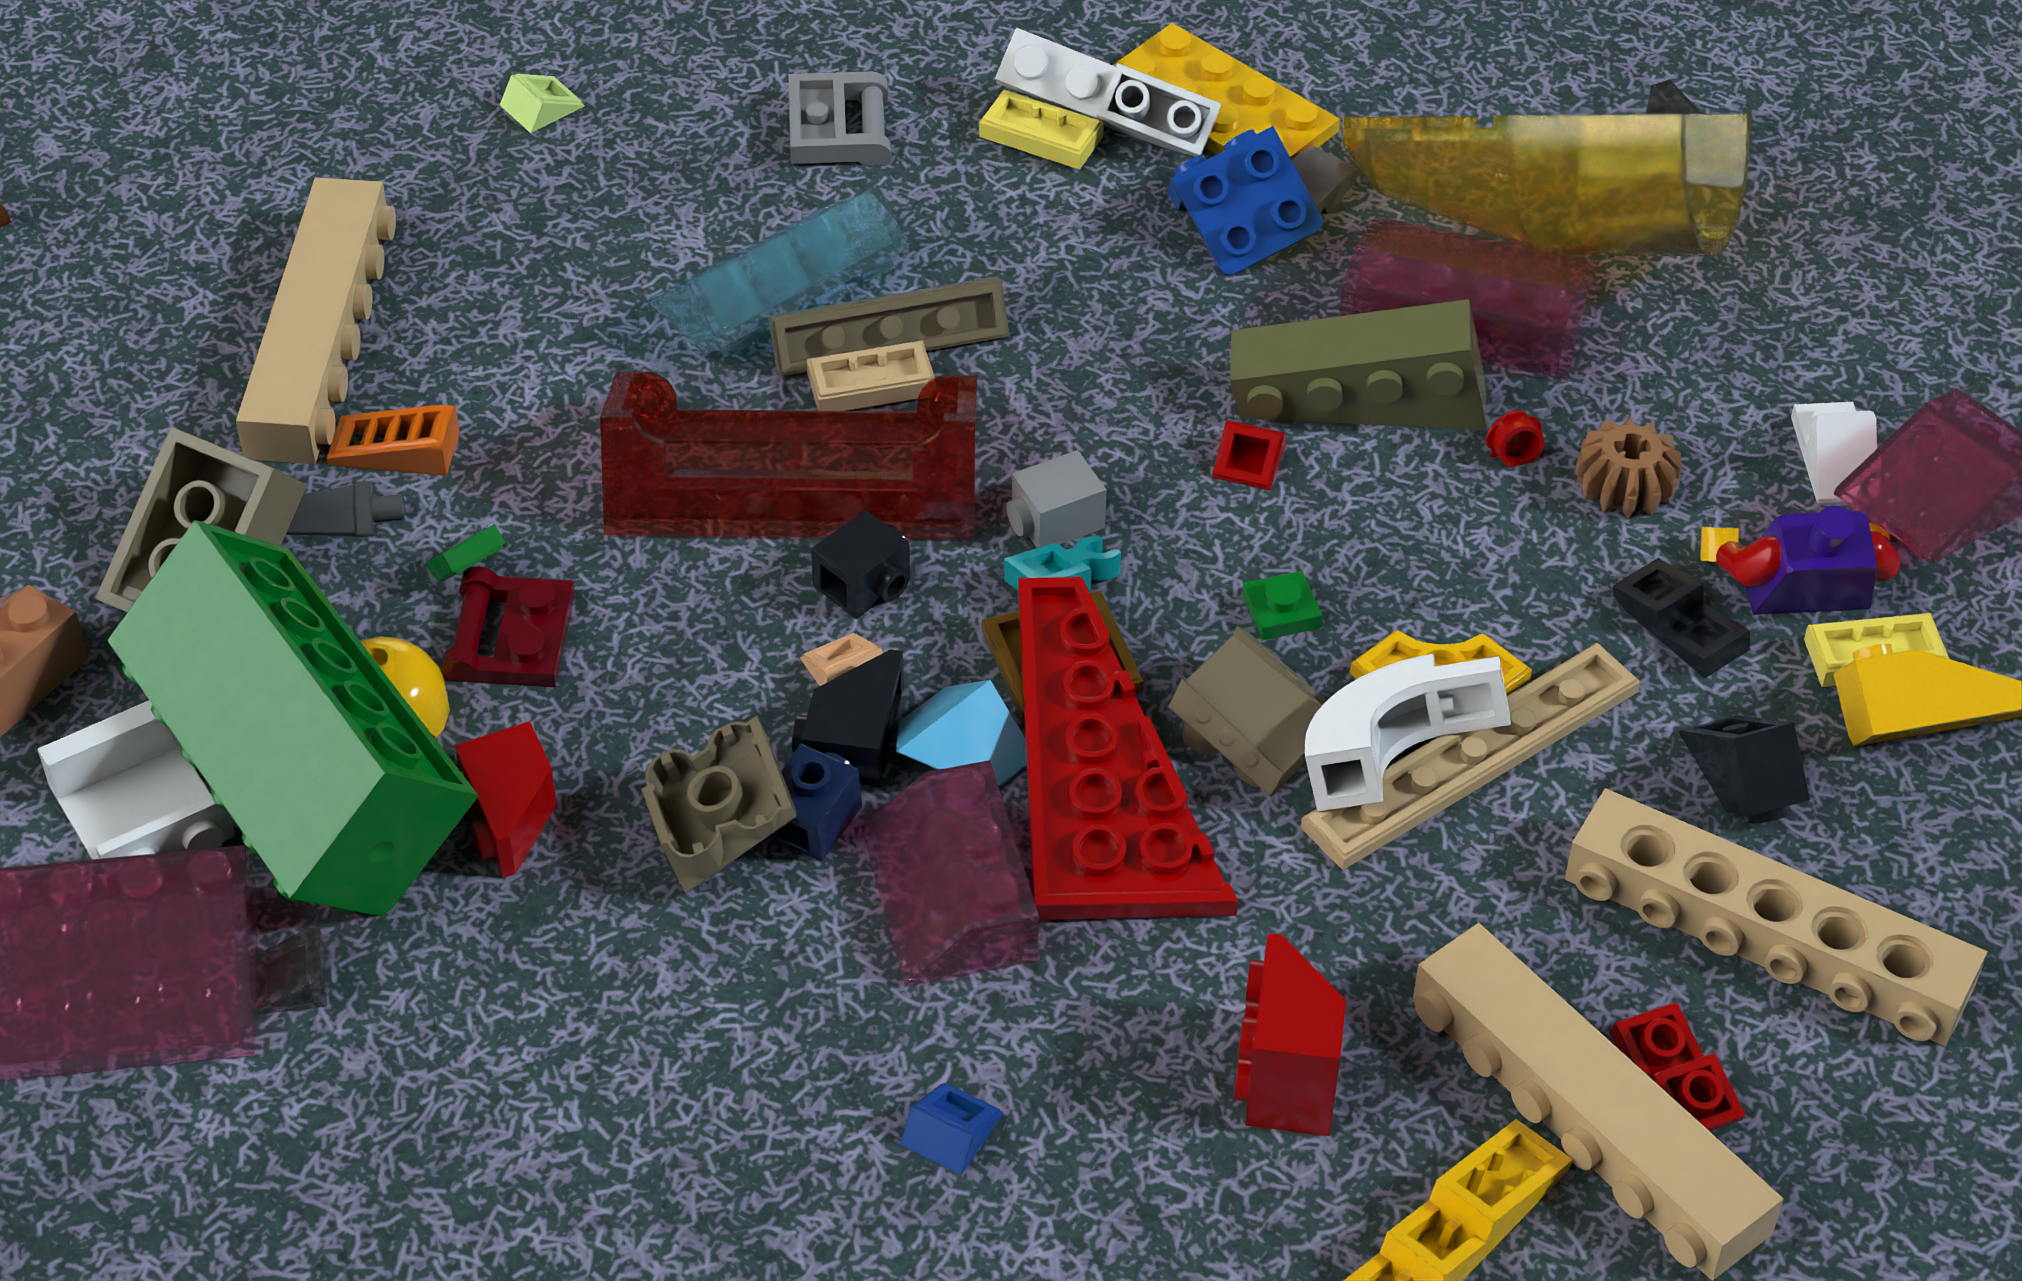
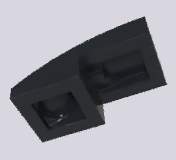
M1659 558L1613 585V596L1625 611L1703 678H1707L1750 650V630L1704 604L1703 583Z

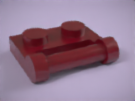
M481 566L466 569L462 575L459 589L463 603L452 648L445 651L440 668L443 678L446 681L556 687L575 596L574 580L498 576L494 571ZM488 602H504L505 608L494 656H479L477 650Z

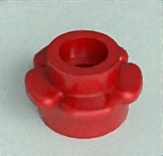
M1514 410L1504 414L1491 425L1486 434L1485 442L1486 446L1491 449V458L1498 456L1510 468L1533 463L1539 457L1544 447V437L1540 421L1535 416H1527L1526 412L1522 410ZM1521 451L1518 457L1508 455L1509 453Z

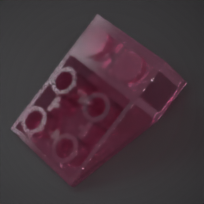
M1955 388L1925 403L1836 487L1833 494L1850 505L1852 511L1866 513L1869 523L1879 525L1899 539L1908 552L1917 557L1928 559L1934 564L2022 515V431Z

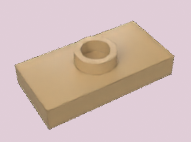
M923 340L807 359V375L819 415L936 396V380Z

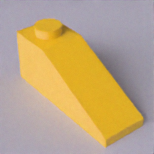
M1891 644L1865 647L1852 652L1854 660L1833 673L1848 736L1854 747L2022 717V681L1918 649L1893 653Z

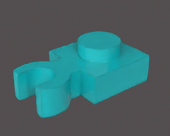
M1099 535L1085 537L1079 540L1075 547L1067 550L1055 542L1005 558L1004 581L1018 591V578L1082 577L1090 591L1091 580H1109L1120 574L1121 551L1114 549L1102 553L1103 538Z

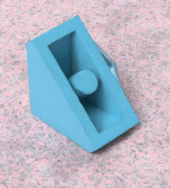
M991 680L944 687L898 722L897 752L974 785L990 797L1026 769L1025 737Z

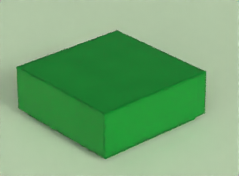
M494 524L425 564L438 581L442 580L444 582L504 548L502 545L505 544V541Z

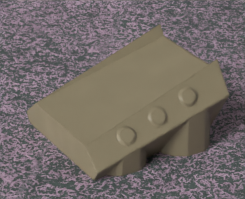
M1237 626L1233 636L1186 680L1181 678L1169 708L1183 720L1182 738L1185 745L1200 754L1211 755L1221 753L1234 764L1233 769L1239 779L1251 786L1260 787L1272 797L1306 763V732L1314 715L1327 700L1248 631Z
M755 716L746 723L732 722L715 730L710 736L706 748L693 757L690 753L677 749H672L655 757L648 765L645 774L647 786L641 789L661 846L685 893L690 892L707 878L718 873L730 862L797 817L796 809L758 716Z

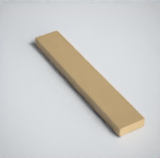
M1596 643L1508 695L1511 725L1439 736L1386 767L1383 774V802L1319 812L1316 809L1302 817L1301 829L1344 870L1638 693L1641 682L1602 646Z

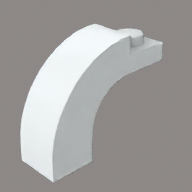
M1434 653L1418 656L1372 671L1346 685L1330 697L1311 720L1305 739V759L1317 812L1383 802V774L1387 765L1395 756L1414 744L1438 736L1511 725L1510 710L1499 656L1436 666Z

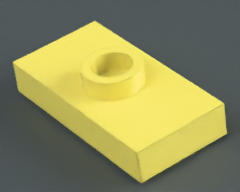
M1007 90L1002 91L979 122V137L1079 170L1104 135L1103 121Z
M1931 613L1813 624L1807 626L1804 637L1821 687L1836 686L1833 673L1854 660L1852 652L1873 645L1891 644L1893 653L1918 649L1949 659Z

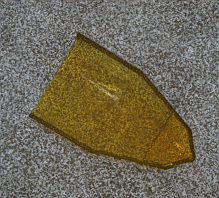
M1751 114L1493 116V127H1478V116L1357 117L1356 128V117H1343V144L1346 151L1377 193L1545 255L1716 256L1728 246L1740 217L1748 174Z

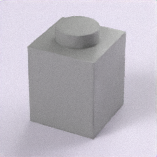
M1076 450L1012 473V500L1008 501L1006 505L1008 519L1015 533L1018 536L1027 534L1036 548L1055 542L1060 545L1105 528L1107 489L1081 453Z

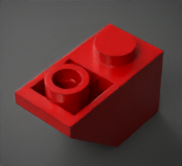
M530 721L454 745L458 769L479 795L469 808V810H473L477 821L470 823L477 852L482 861L497 857L498 869L502 878L516 874L557 806L552 768Z

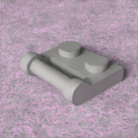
M872 71L788 74L791 164L860 162L864 166L888 165L892 157L891 143L885 136L883 105L888 99V82L882 74ZM845 100H857L861 104L863 133L846 134Z

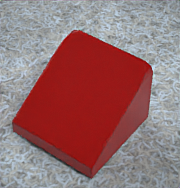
M1226 420L1212 478L1271 490L1287 445L1285 432Z

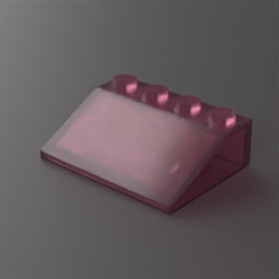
M1376 216L1355 247L1342 285L1339 316L1469 299L1482 363L1568 381L1600 261Z
M240 845L0 868V1082L255 1056L257 887L247 846Z

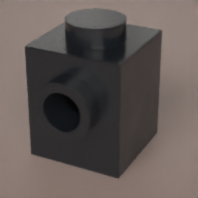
M866 509L811 548L813 587L855 619H858L882 600L891 602L897 599L904 592L910 580L909 541L898 528L890 524L886 525Z

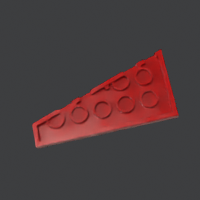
M1018 578L1034 920L1236 916L1238 908L1236 895L1230 883H1225L1214 861L1215 852L1206 833H1201L1187 805L1188 796L1150 717H1145L1135 697L1136 688L1127 669L1122 670L1110 645L1111 636L1083 578Z

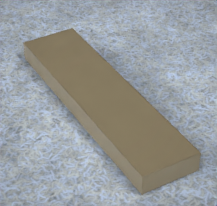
M998 276L768 316L775 364L780 377L807 372V359L922 340L926 351L1010 336L1002 279Z

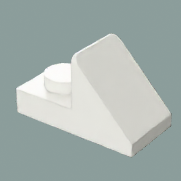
M1853 402L1794 404L1791 419L1817 503L1878 500L1877 426L1874 411H1856Z

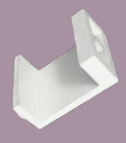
M150 700L38 748L50 789L111 893L127 885H145L154 880L162 869L191 856L194 858L209 856L216 852L224 841L235 837L230 813L222 809L213 800L195 768L182 756L180 751L182 747L169 727L161 723L151 712L152 703Z

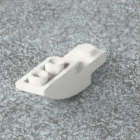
M1016 28L995 77L997 84L1045 103L1103 121L1106 128L1166 149L1196 157L1202 154L1221 108V103L1122 64L1117 63L1115 67L1019 28Z

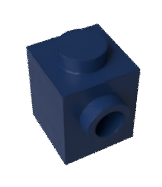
M800 744L781 771L796 809L797 817L768 837L822 861L863 806L859 773L857 768L853 767L845 758L836 753H821Z

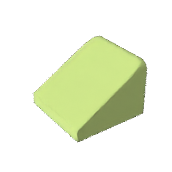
M529 74L511 75L500 106L530 133L585 106L577 96L554 76Z

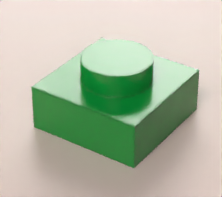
M1303 571L1243 583L1242 597L1261 641L1322 627L1323 615Z

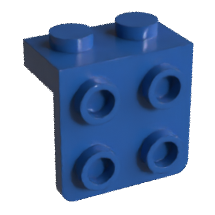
M1274 126L1258 134L1255 133L1254 129L1237 135L1224 144L1225 151L1207 160L1204 155H1199L1186 161L1174 170L1176 176L1172 177L1167 190L1177 210L1186 207L1217 267L1222 273L1227 275L1241 272L1316 234L1323 225V218Z

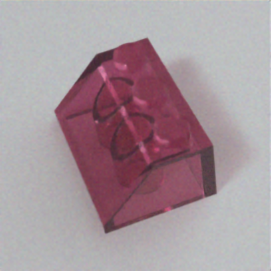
M990 760L923 773L861 826L905 987L1038 962L1039 915Z

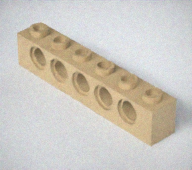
M1606 788L1572 842L1565 880L1576 884L1577 888L1587 897L1598 901L1610 899L1637 911L1647 923L1655 927L1668 928L1672 926L1701 939L1703 944L1714 953L1724 956L1736 954L1765 967L1766 971L1778 981L1788 984L1800 982L1829 995L1831 1000L1844 1010L1851 1012L1866 1011L1893 1023L1903 1035L1913 1040L1926 1041L1930 1039L1947 1046L1974 991L1988 952Z

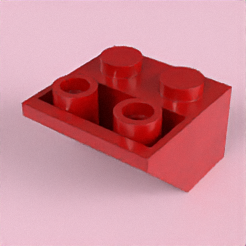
M1268 933L1264 961L1250 959L1245 1000L1246 1007L1242 1019L1239 1042V1060L1234 1100L1248 1102L1245 1126L1330 1136L1346 1000L1282 934Z

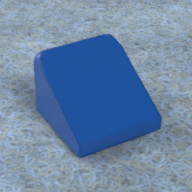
M942 1083L911 1106L900 1145L962 1175L1003 1115V1112L999 1108L947 1083Z

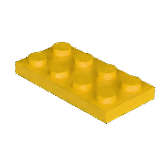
M1174 23L1169 24L1113 64L1115 67L1117 63L1221 103L1220 111L1204 147L1215 155L1225 151L1224 144L1245 131L1254 129L1255 133L1258 134L1274 126L1291 160H1293L1310 146L1318 148L1339 132L1340 118Z

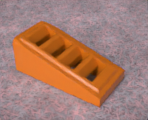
M430 405L341 416L326 458L327 464L447 476L460 434L456 406ZM353 432L364 433L360 445L349 446ZM377 434L385 435L383 442L374 443ZM398 436L407 437L406 440L397 441Z

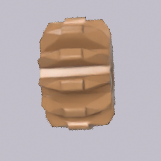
M1629 416L1624 424L1619 426L1605 419L1601 428L1595 431H1588L1586 439L1582 442L1575 468L1576 482L1582 484L1584 500L1600 498L1602 513L1612 509L1615 504L1623 506L1622 511L1628 520L1638 505L1641 510L1652 516L1655 509L1659 506V502L1669 504L1671 497L1675 494L1682 468V462L1680 461L1681 453L1675 450L1673 435L1657 434L1654 422L1642 427L1635 425Z

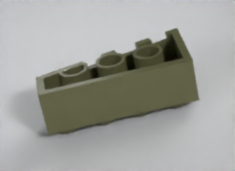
M1469 299L1231 330L1230 383L1240 418L1487 430L1485 376Z

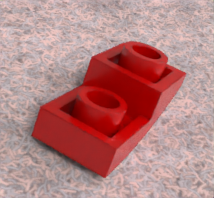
M1677 1002L1615 1022L1609 1034L1618 1049L1707 1130L1713 1131L1743 1120L1746 1116L1716 1054L1703 1055Z

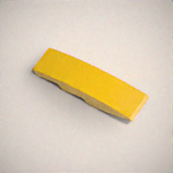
M1515 1119L1436 1180L1429 1200L1390 1229L1385 1236L1380 1252L1343 1281H1463L1570 1169L1573 1159L1518 1119Z

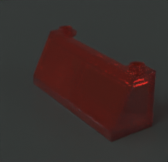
M616 371L600 416L604 535L828 537L866 509L886 525L890 524L898 528L905 538L975 539L977 375H942L929 380L920 390L917 399V412L677 409L676 392L671 383L663 376L645 371Z

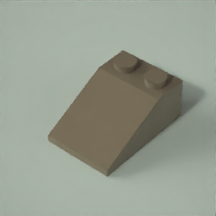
M170 427L95 599L128 612L194 520L280 546L307 485L275 468Z

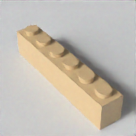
M315 177L237 415L236 424L243 456L261 461L316 464L321 445L332 444L335 434L333 405L334 402L345 401L348 390L346 362L347 360H357L360 351V329L358 322L359 319L368 320L371 315L373 297L370 282L371 279H381L384 270V249L382 243L383 240H393L395 234V208L386 204L383 182Z
M1477 923L1418 964L1413 1002L1416 1012L1423 1023L1435 1032L1444 1030L1462 1047L1466 1061L1476 1073L1483 1077L1494 1076L1510 1091L1514 1105L1524 1118L1532 1123L1542 1121L1561 1139L1566 1155L1573 1159V1164L1582 1170H1590L1592 1168L1612 1187L1617 1203L1628 1215L1634 1218H1646L1664 1235L1665 1244L1669 1252L1679 1263L1690 1268L1696 1265L1713 1281L1773 1234L1784 1198L1480 923Z

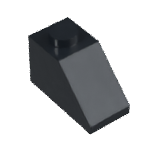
M890 649L814 689L808 714H798L796 716L792 735V752L794 753L799 745L803 744L821 753H836L858 769L860 784L880 787L904 690L903 651Z
M1735 715L1679 730L1683 741L1726 812L1746 815L1749 823H1765L1788 816L1786 806L1810 800L1794 723Z

